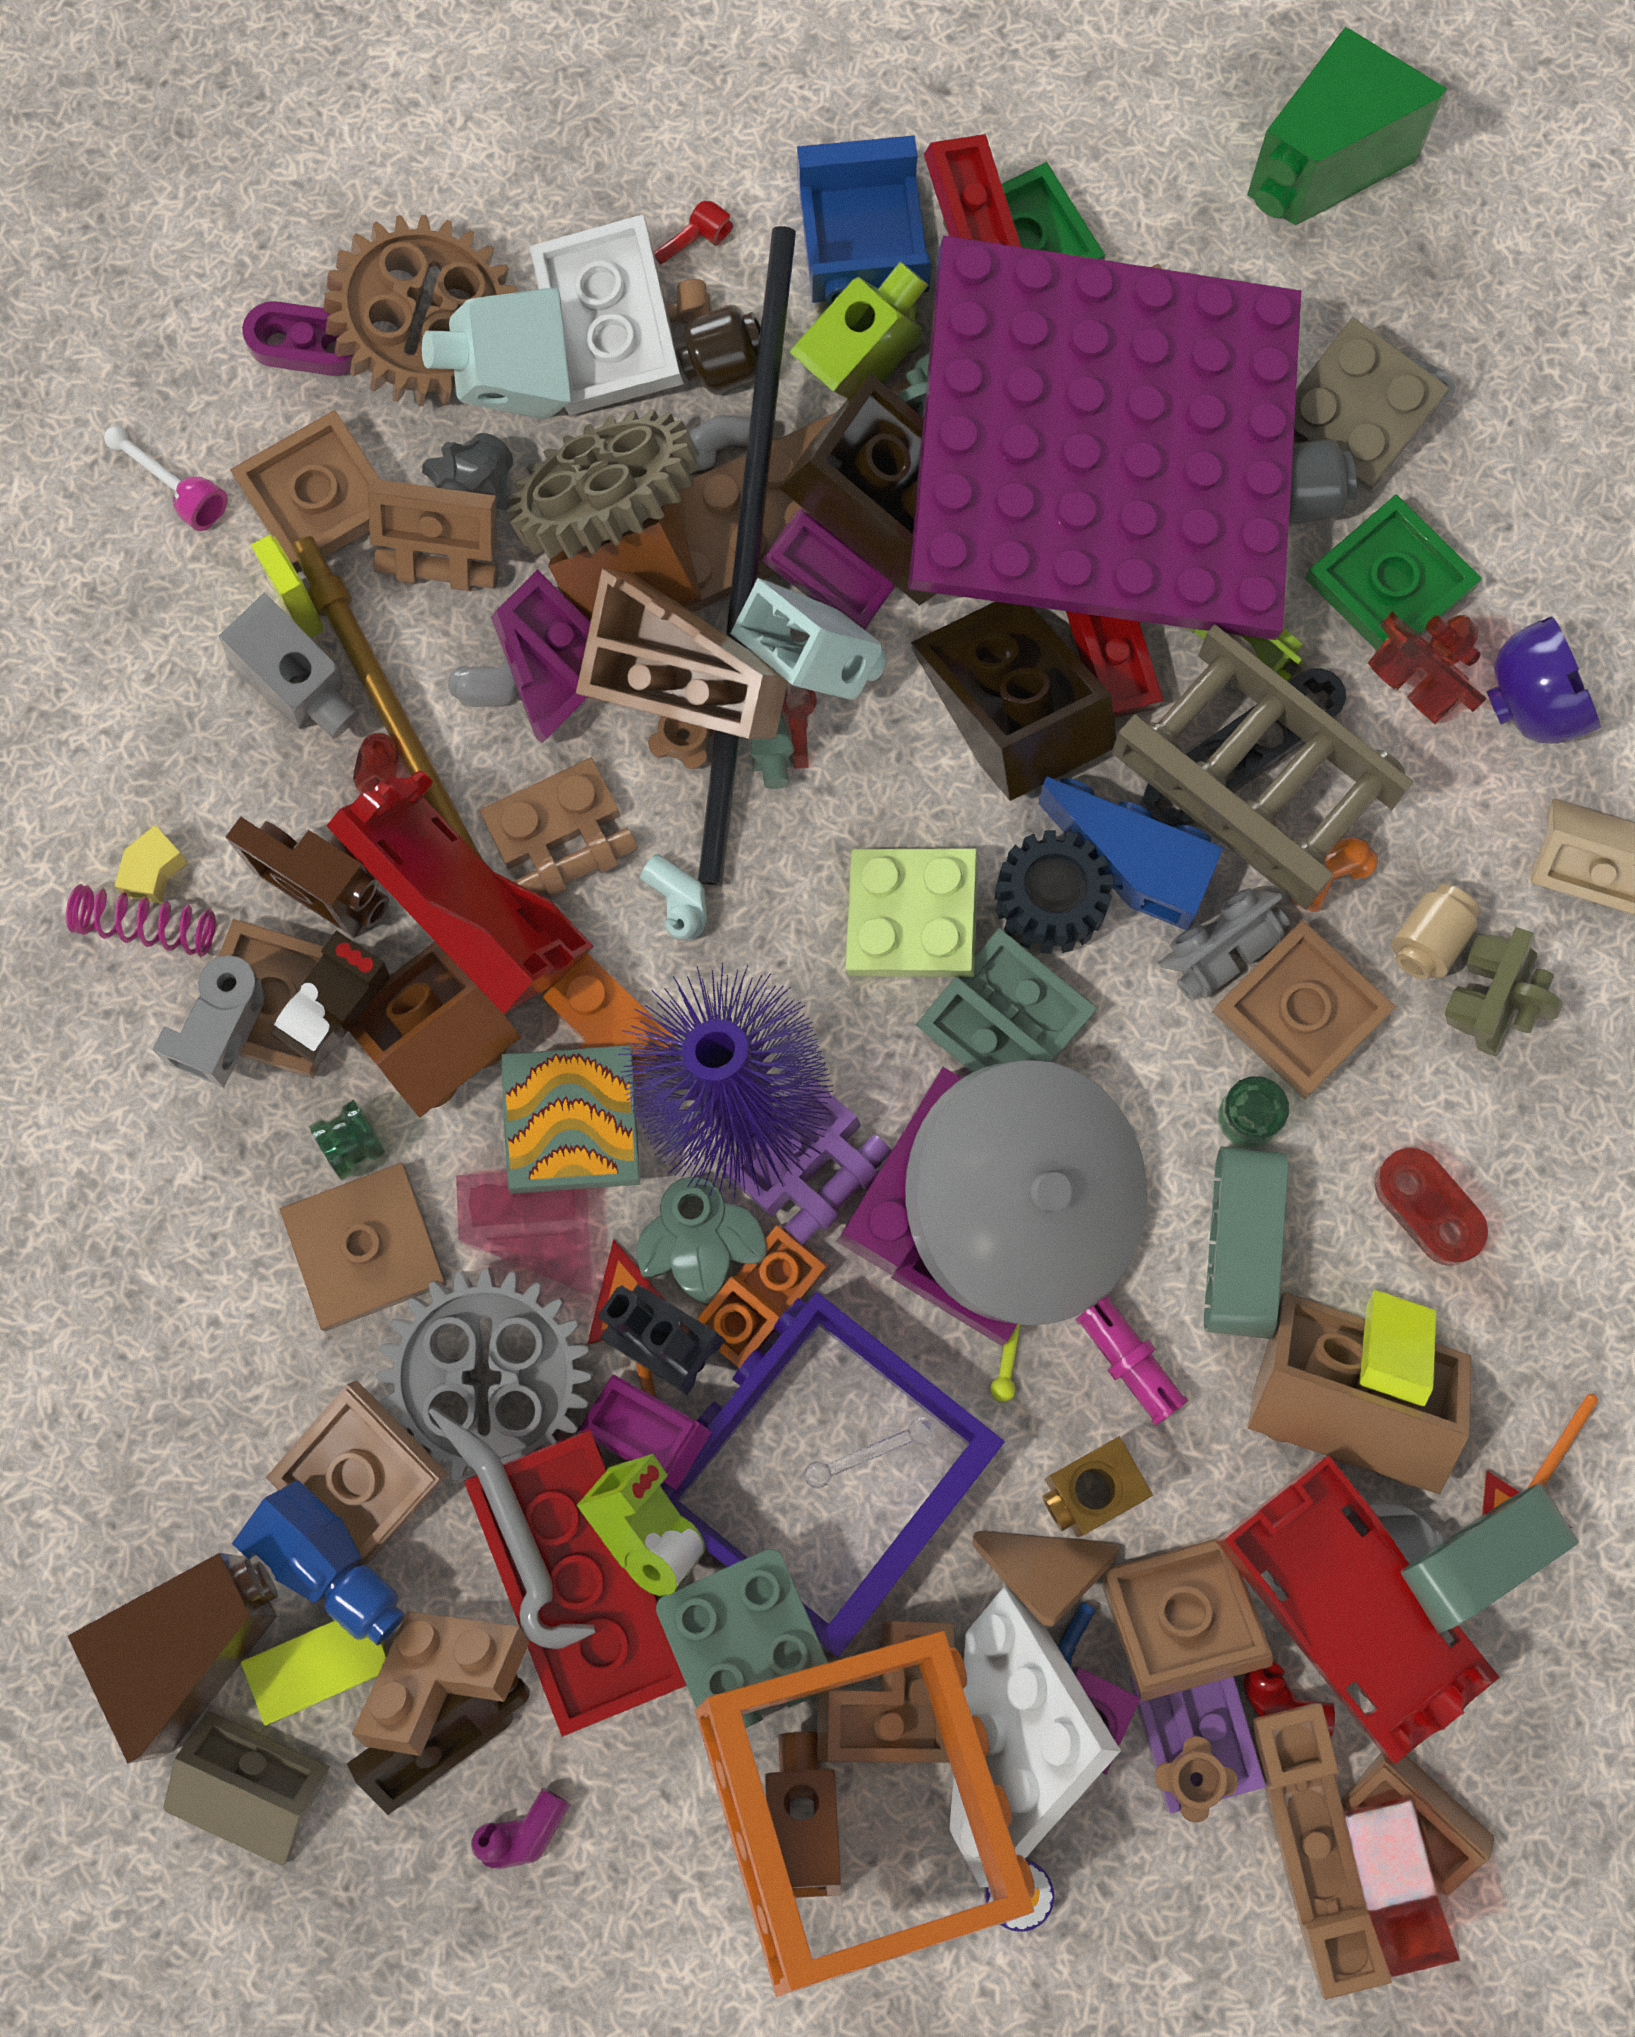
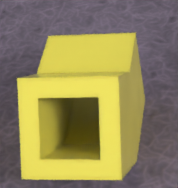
M154 825L124 849L114 887L121 894L125 892L128 898L141 900L147 896L149 902L162 904L168 879L188 862L162 831Z

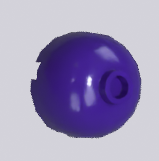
M1551 616L1542 621L1535 622L1509 638L1499 650L1493 666L1497 687L1486 691L1500 725L1512 720L1524 737L1537 743L1559 744L1577 739L1602 728L1588 689L1585 690L1578 673V665L1555 618Z

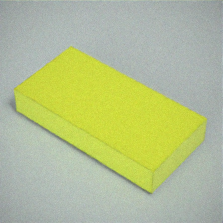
M269 534L252 543L251 547L288 616L310 638L323 632L324 626L308 592L276 537H271Z
M1374 1289L1366 1307L1360 1384L1390 1396L1425 1406L1433 1390L1437 1310Z
M332 1621L243 1660L241 1665L263 1724L267 1726L377 1678L388 1651L384 1642L376 1646L368 1637L357 1640L336 1621Z

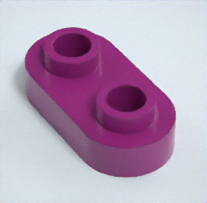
M270 301L257 305L245 317L242 326L243 337L250 354L259 363L269 367L331 376L350 372L354 354L337 357L335 353L325 351L326 347L330 343L335 342L339 336L327 334V317L331 314L323 311V308ZM281 333L286 335L285 340L281 344L270 345L267 343V340L273 334Z

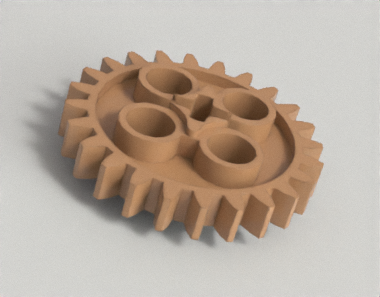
M399 215L396 216L394 232L389 233L378 221L374 222L371 234L372 242L356 233L352 239V253L344 250H339L337 253L336 268L338 270H329L326 288L330 292L325 293L323 311L331 314L327 317L326 332L328 335L339 336L336 339L335 348L337 357L354 354L350 373L353 376L367 370L372 372L370 390L376 391L385 382L393 384V401L398 402L403 397L406 389L414 390L418 406H424L428 392L433 391L436 392L444 406L449 405L451 390L456 387L454 369H427L422 359L424 333L427 330L450 331V316L467 300L518 292L516 286L503 285L506 282L509 271L507 265L489 266L494 251L491 245L477 252L472 249L475 232L469 230L458 240L451 236L452 221L446 220L439 232L431 231L427 215H421L417 229H409L404 218ZM436 266L440 269V273L434 287L431 306L428 308L416 353L408 355L404 349L409 341L414 315L417 313L425 280L429 268ZM403 270L411 274L413 279H397L389 272ZM460 289L467 292L472 298L457 299L447 291ZM379 321L389 322L395 325L398 330L390 333L382 332L376 329L373 323Z

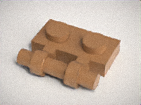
M380 479L373 480L368 490L370 544L395 548V550L376 549L373 562L374 572L396 575L397 581L413 584L418 583V578L449 582L451 589L471 591L472 586L496 588L499 572L498 565L476 562V560L492 562L497 549L495 495ZM422 552L448 555L449 558L422 554Z
M592 757L479 810L507 869H511L530 859L536 871L514 882L541 896L548 893L549 897L552 898L567 891L565 884L596 869L601 874L618 866L617 859L638 850L628 827L607 837L604 836L599 827L620 817V813ZM580 835L582 836L586 847L554 862L548 850Z

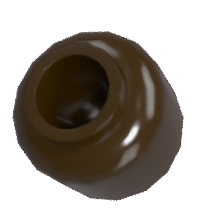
M731 304L688 322L684 329L686 346L677 349V354L684 374L690 383L700 380L704 388L711 394L720 395L755 380L761 325L754 312L744 314L738 306Z

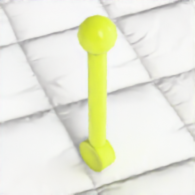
M1017 1324L1010 1339L1004 1345L999 1376L993 1380L990 1386V1393L998 1402H1008L1016 1393V1387L1011 1378L1021 1324Z

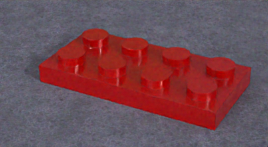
M592 1428L504 1463V1469L552 1579V1601L544 1604L539 1609L540 1620L543 1624L551 1627L558 1626L560 1623L595 1625L596 1627L595 1633L564 1648H543L531 1641L527 1647L561 1737L687 1686L657 1615L656 1605L658 1599L656 1595L641 1588L632 1579L627 1570L620 1566L577 1507V1504L607 1471ZM476 1474L466 1478L464 1483L517 1622L522 1629L519 1613L521 1603L527 1591Z

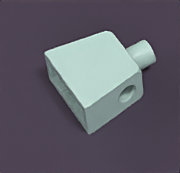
M545 288L473 298L467 300L450 316V331L427 330L424 333L422 359L427 369H454L456 395L462 403L544 419L551 418L571 402L559 288Z
M760 578L757 579L730 633L790 684L850 700L860 695L867 681L878 679L886 665V653L882 648V643L841 611ZM791 628L808 633L810 635L809 639L804 642L793 641L790 635Z

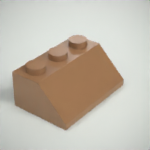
M1284 1292L1279 1304L1276 1330L1273 1338L1268 1340L1253 1389L1248 1429L1265 1434L1278 1442H1288L1326 1456L1329 1455L1339 1463L1352 1464L1390 1477L1400 1484L1416 1486L1440 1495L1470 1435L1471 1355L1435 1343L1433 1390L1426 1405H1417L1360 1384L1365 1319Z

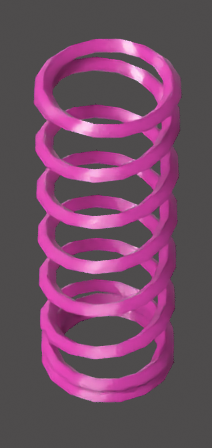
M77 885L69 896L65 915L66 925L71 933L76 932L77 934L86 935L96 928L99 936L103 939H108L117 932L124 943H130L139 936L142 944L146 947H152L160 940L164 949L168 952L173 951L182 944L188 955L191 956L197 953L200 958L205 956L211 948L216 928V918L211 908L204 911L201 915L196 930L195 948L190 949L186 938V931L189 929L192 917V908L189 904L184 907L182 912L180 935L173 945H169L165 938V927L168 924L171 912V905L168 900L162 904L160 909L158 933L151 941H147L143 931V924L147 919L149 911V899L147 896L140 900L137 911V928L130 937L124 936L121 924L128 906V896L125 892L119 895L116 904L115 925L108 933L102 931L100 917L104 912L107 900V893L104 888L97 892L95 902L93 891L89 885ZM82 899L81 913L78 917L79 906ZM93 908H94V921H93V922L91 923V925L88 927V925H89V923H90V918H91V915H92V912H93ZM205 921H206L204 933H203V935H202L203 928H204V924H205Z

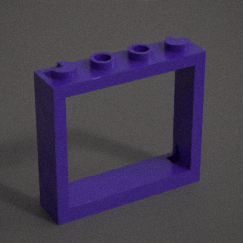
M816 1291L807 1304L797 1298L791 1307L781 1315L774 1325V1329L781 1336L766 1355L755 1349L740 1366L732 1378L740 1387L723 1407L717 1401H713L699 1417L697 1422L708 1428L712 1433L678 1489L675 1490L663 1482L660 1486L680 1516L691 1522L700 1532L704 1540L705 1549L720 1562L729 1567L748 1558L683 1505L680 1500L818 1327H821L966 1443L968 1446L830 1624L803 1603L819 1643L838 1658L1005 1441Z

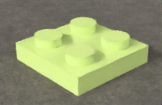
M851 849L845 967L848 975L868 977H974L979 863L977 850Z

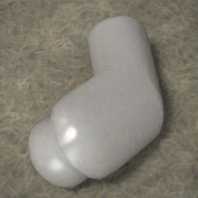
M506 658L499 667L461 666L451 673L448 680V688L452 696L457 698L462 704L470 707L505 706L518 693Z

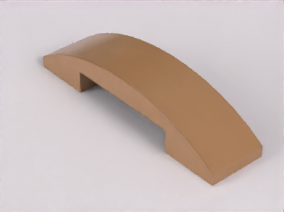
M1314 1703L1253 1718L1258 1755L1266 1786L1265 1791L1272 1823L1300 1929L1322 1997L1327 2000L1392 1983L1376 1916L1367 1905L1334 1774L1339 1773L1322 1704Z

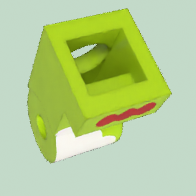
M650 1454L609 1467L577 1504V1507L620 1566L627 1570L632 1579L641 1588L657 1596H669L677 1590L700 1561L705 1552V1545L697 1528L680 1516L661 1488L660 1484L668 1475L655 1455Z

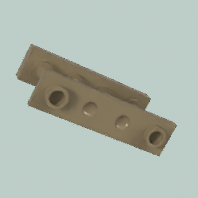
M1214 624L1207 632L1198 655L1209 666L1158 723L1150 722L1147 724L1134 714L1118 732L1112 754L1307 910L1334 875L1325 867L1326 861L1324 858L1376 798L1390 810H1393L1414 781L1405 775L1403 766L1395 757L1383 750H1373L1258 659L1255 649L1247 640L1235 633L1227 634ZM1229 681L1255 701L1257 705L1207 762L1199 761L1195 763L1178 749L1176 739ZM1278 720L1304 740L1306 744L1255 802L1247 801L1245 803L1226 788L1227 782L1225 778ZM1328 759L1356 783L1305 842L1296 841L1295 843L1276 828L1274 818L1320 765Z

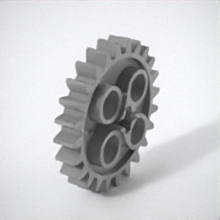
M491 1267L482 1268L477 1286H472L464 1270L454 1273V1292L452 1293L438 1280L429 1283L433 1303L429 1305L418 1297H411L407 1304L415 1316L414 1321L396 1318L390 1323L395 1332L403 1337L401 1343H385L379 1349L384 1355L394 1359L395 1365L376 1373V1379L393 1383L395 1392L385 1396L378 1402L387 1408L399 1407L402 1415L396 1421L404 1429L410 1428L414 1434L413 1438L422 1447L425 1445L431 1450L430 1455L438 1464H441L444 1459L452 1461L451 1478L455 1482L461 1479L469 1465L428 1411L431 1407H436L437 1398L441 1392L453 1391L463 1396L468 1405V1416L462 1426L487 1443L498 1455L502 1464L534 1452L540 1446L546 1447L560 1441L555 1433L556 1429L576 1433L580 1425L567 1412L569 1408H586L590 1403L588 1397L575 1391V1384L589 1381L594 1377L593 1371L576 1367L575 1359L591 1350L590 1344H571L568 1338L581 1324L580 1320L573 1319L560 1323L556 1316L562 1309L565 1300L560 1297L544 1306L539 1302L544 1285L541 1281L535 1282L525 1293L519 1291L518 1271H510L504 1279L502 1286L495 1284V1277ZM483 1316H488L492 1320L488 1365L490 1370L500 1371L502 1377L501 1380L492 1384L488 1390L491 1430L486 1435L479 1431L482 1383L477 1379L470 1378V1370L480 1366L483 1361L480 1320ZM445 1324L458 1325L468 1335L469 1348L464 1358L458 1360L449 1359L440 1352L437 1345V1336ZM509 1325H524L535 1336V1351L529 1359H514L504 1350L502 1338L504 1331ZM519 1391L531 1398L535 1407V1415L530 1424L516 1426L505 1419L502 1414L501 1405L506 1393Z

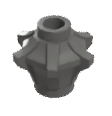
M476 434L463 445L456 442H446L441 448L443 457L427 459L422 465V473L428 476L437 488L495 495L496 509L506 511L510 507L507 500L510 492L506 482L509 471L513 466V456L507 445L491 434Z

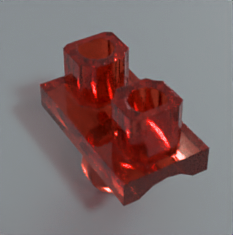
M1393 611L1380 624L1389 637L1379 647L1368 664L1383 681L1396 691L1420 667L1425 670L1428 675L1412 690L1407 698L1435 725L1452 712L1461 702L1474 712L1487 699L1469 683V678L1454 665L1461 660L1465 665L1472 666L1480 658V651L1474 647L1478 638L1479 628L1471 618L1466 615H1458L1446 622L1438 615L1432 617L1425 627L1426 631L1433 636L1430 643Z

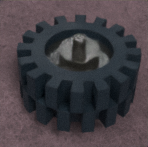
M1045 830L1042 840L1037 841L1033 833L1024 838L1021 848L1015 844L1008 852L1006 862L1003 861L995 889V899H998L996 913L998 919H1006L1004 930L1011 937L1016 932L1022 935L1020 945L1030 949L1032 942L1042 944L1040 953L1051 954L1053 947L1058 945L1061 946L1062 953L1073 951L1077 941L1082 946L1090 941L1094 930L1098 931L1104 921L1112 898L1110 893L1113 887L1112 874L1106 875L1109 864L1104 855L1097 859L1093 856L1096 848L1094 844L1089 840L1082 847L1075 844L1078 834L1067 831L1064 840H1056V830Z

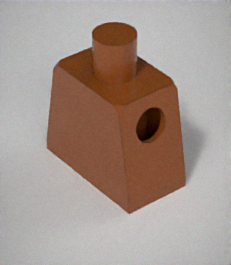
M802 1731L779 1734L780 1772L765 1773L766 1800L794 1897L841 1896L835 1770H821L820 1761H817V1732ZM800 1797L811 1799L814 1802V1815L805 1820L792 1818L790 1816V1803L794 1799Z

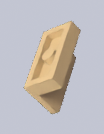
M1552 799L1548 809L1549 830L1533 864L1530 874L1531 883L1635 915V823L1562 800Z

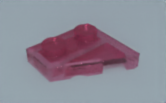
M507 1172L456 1175L458 1239L461 1243L505 1259L518 1267L548 1277L583 1294L593 1293L588 1188L510 1194Z

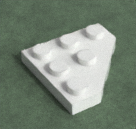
M1004 1587L965 1634L963 1662L967 1674V1685L963 1690L971 1715H977L981 1719L988 1736L989 1754L985 1759L993 1784H999L1003 1788L1010 1804L1012 1823L1008 1830L1016 1855H1022L1026 1858L1121 1750L1045 1625L1036 1619L1009 1587ZM954 1777L949 1831L979 1886L989 1887Z

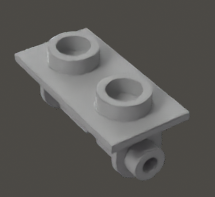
M1249 888L1232 895L1219 907L1222 915L1206 927L1197 925L1181 933L1170 944L1173 951L1157 963L1161 968L1182 972L1184 976L1177 980V984L1189 1000L1193 1001L1199 995L1202 998L1209 997L1214 991L1240 973L1228 952L1236 948L1245 964H1252L1285 937L1284 931L1291 927L1288 917L1278 907L1270 909V907L1282 899L1281 894L1258 890L1253 891Z

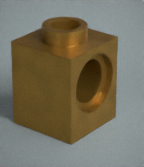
M1118 1436L1045 1478L1044 1480L1051 1491L1042 1495V1499L1058 1528L1063 1531L1072 1527L1078 1538L1154 1495L1121 1437ZM1082 1473H1097L1107 1482L1109 1498L1103 1508L1090 1509L1078 1500L1075 1485Z

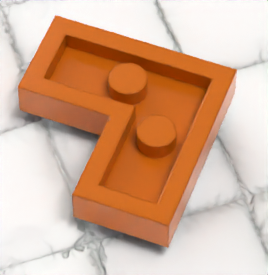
M588 953L542 996L544 1003L584 1041L578 1049L631 1045L632 1049L657 1051L629 1044L630 1042L655 1048L650 1043L637 1039V1037L671 1049L658 1040L623 1032L624 1030L647 1035V1032L631 1027L632 1025L665 1037L660 1032L642 1023L644 1022L674 1037L656 1021L634 1010L637 1009L654 1018ZM666 1042L667 1044L673 1047L676 1046V1044ZM632 1050V1053H649ZM633 1055V1060L660 1062ZM642 1055L646 1057L660 1059L656 1057L657 1055ZM633 1062V1065H656L651 1063ZM634 1067V1069L644 1068V1067ZM640 1073L634 1075V1077H645L647 1074ZM634 1078V1082L641 1081L643 1078Z

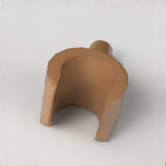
M688 279L678 284L677 303L666 305L670 323L678 320L682 324H688L691 320L710 313V294L706 293V283L703 280Z

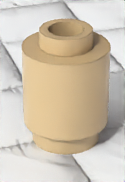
M1440 884L1433 892H1426L1391 941V947L1396 954L1395 960L1398 966L1407 974L1417 979L1425 980L1429 977L1443 978L1446 976L1478 929L1476 919L1481 912L1478 903L1462 889L1449 884Z

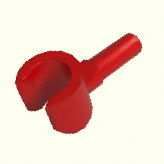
M700 202L693 210L689 224L682 229L683 231L654 251L656 260L662 265L689 244H693L701 235L714 246L719 245L733 230V223L729 220L730 214L715 202Z

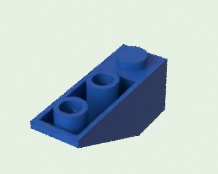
M1046 776L1038 804L1065 835L1067 831L1078 834L1075 841L1076 845L1082 847L1089 840L1096 846L1093 856L1097 859L1104 855L1109 864L1106 875L1112 874V888L1121 899L1132 909L1181 929L1188 930L1197 914L1223 847L1211 843V837L1195 827L1178 825L1174 828L1154 820L1152 813L1138 804L1121 801L1117 805L1094 796V790L1078 780L1062 778L1060 781Z

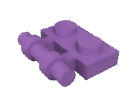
M818 1082L809 1083L810 1085H820ZM802 1087V1088H801V1089H809V1090L827 1091V1090H826L825 1088H823V1087ZM802 1090L798 1091L800 1093L809 1094L808 1092ZM829 1092L812 1096H832V1098H802L804 1100L828 1102L829 1104L814 1102L810 1104L804 1101H795L819 1108H828L824 1110H806L831 1113L832 1115L815 1113L817 1114L816 1116L808 1112H798L827 1119L825 1121L803 1116L809 1119V1121L821 1125V1127L787 1115L796 1122L827 1129L825 1131L805 1126L813 1132L825 1136L821 1137L790 1125L798 1132L817 1141V1143L774 1121L801 1142L821 1152L818 1153L809 1147H805L803 1144L794 1139L791 1140L786 1135L780 1133L811 1156L810 1158L796 1147H794L795 1151L778 1134L773 1132L800 1162L773 1137L776 1143L805 1172L776 1146L788 1162L787 1164L776 1151L791 1171V1175L766 1143L775 1168L780 1175L779 1178L784 1185L783 1187L756 1139L753 1137V1142L770 1185L769 1187L749 1141L760 1193L759 1196L756 1182L754 1186L752 1173L751 1175L749 1174L747 1161L745 1164L743 1157L745 1194L768 1215L773 1217L789 1199L801 1209L784 1226L785 1230L801 1245L819 1228L826 1231L839 1217L836 1210L859 1186L866 1189L873 1182L878 1174L876 1169L892 1151L875 1134L858 1151L846 1142L859 1129L861 1124L857 1116ZM785 1104L789 1109H797ZM800 1105V1106L803 1107V1108H813V1107H808V1106ZM777 1113L775 1114V1115H777L779 1118L787 1119V1118H785V1117H781V1116H780L779 1114H777ZM769 1121V1123L772 1126L778 1128L775 1124ZM739 1151L741 1183H739V1173L737 1166L736 1186L744 1192L741 1153ZM831 1158L841 1169L816 1193L806 1182ZM733 1159L731 1181L735 1184V1171ZM729 1161V1162L727 1163V1165H726V1176H727L729 1179H730V1161Z

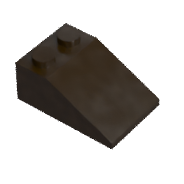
M995 601L911 642L916 658L979 765L1009 801L1042 786L1046 776L1056 779L1113 750L1116 741V730L1111 693L1031 606Z

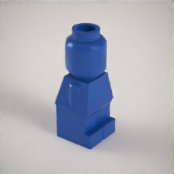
M299 1480L265 1497L232 1542V1545L248 1560L257 1555L271 1569L276 1577L274 1580L313 1603H317L326 1597L325 1611L357 1640L368 1637L378 1646L396 1630L405 1617V1614L397 1607L399 1599L397 1593L367 1565L355 1567L362 1557L341 1516L337 1517Z

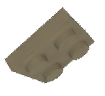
M1352 317L1296 388L1294 432L1306 441L1330 438L1338 443L1342 451H1351L1357 479L1372 490L1448 395L1449 387L1356 318Z

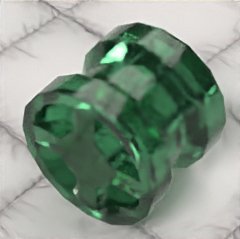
M1250 1076L1239 1080L1228 1091L1227 1095L1224 1096L1218 1108V1123L1222 1133L1232 1143L1245 1148H1257L1267 1144L1284 1127L1289 1116V1101L1284 1090L1275 1081L1261 1076ZM1245 1116L1248 1120L1253 1121L1254 1128H1252L1251 1123L1247 1122L1244 1118L1239 1119V1117Z
M354 1099L342 1105L340 1115L330 1121L319 1119L309 1125V1129L317 1144L342 1181L354 1174L355 1166L365 1159L378 1160L387 1154L379 1137Z

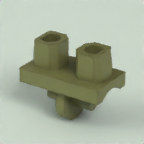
M1515 927L1510 939L1477 934L1469 953L1467 967L1471 973L1493 979L1487 995L1457 986L1453 990L1445 1010L1448 1025L1474 1036L1478 1050L1495 1057L1499 1052L1516 1009L1519 1012L1513 1027L1518 1031L1531 1033L1537 1018L1556 1019L1563 1005L1560 998L1548 991L1554 978V974L1545 969H1536L1531 983H1527L1538 958L1537 952L1531 948L1535 936L1534 932Z

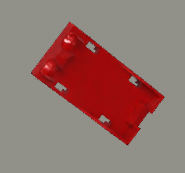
M418 770L409 778H396V776H393L385 782L381 781L373 791H365L358 796L354 803L340 808L326 826L503 1014L555 985L594 947L551 900L493 872L423 798L433 784V780L424 771Z
M1329 1455L1317 1459L1216 1541L1389 1763H1398L1428 1737L1440 1730H1445L1455 1719L1465 1713L1463 1711L1464 1708L1473 1699L1500 1678L1459 1625L1447 1630L1454 1638L1450 1643L1451 1646L1437 1633L1400 1573L1402 1569L1409 1565L1408 1561L1375 1512ZM1346 1505L1366 1528L1367 1531L1362 1534L1363 1536L1358 1533L1341 1510ZM1266 1570L1274 1579L1273 1582L1276 1586H1279L1287 1596L1283 1601L1279 1600L1261 1576ZM1353 1682L1360 1688L1362 1695L1367 1697L1375 1707L1371 1712L1364 1713L1347 1692L1346 1688Z

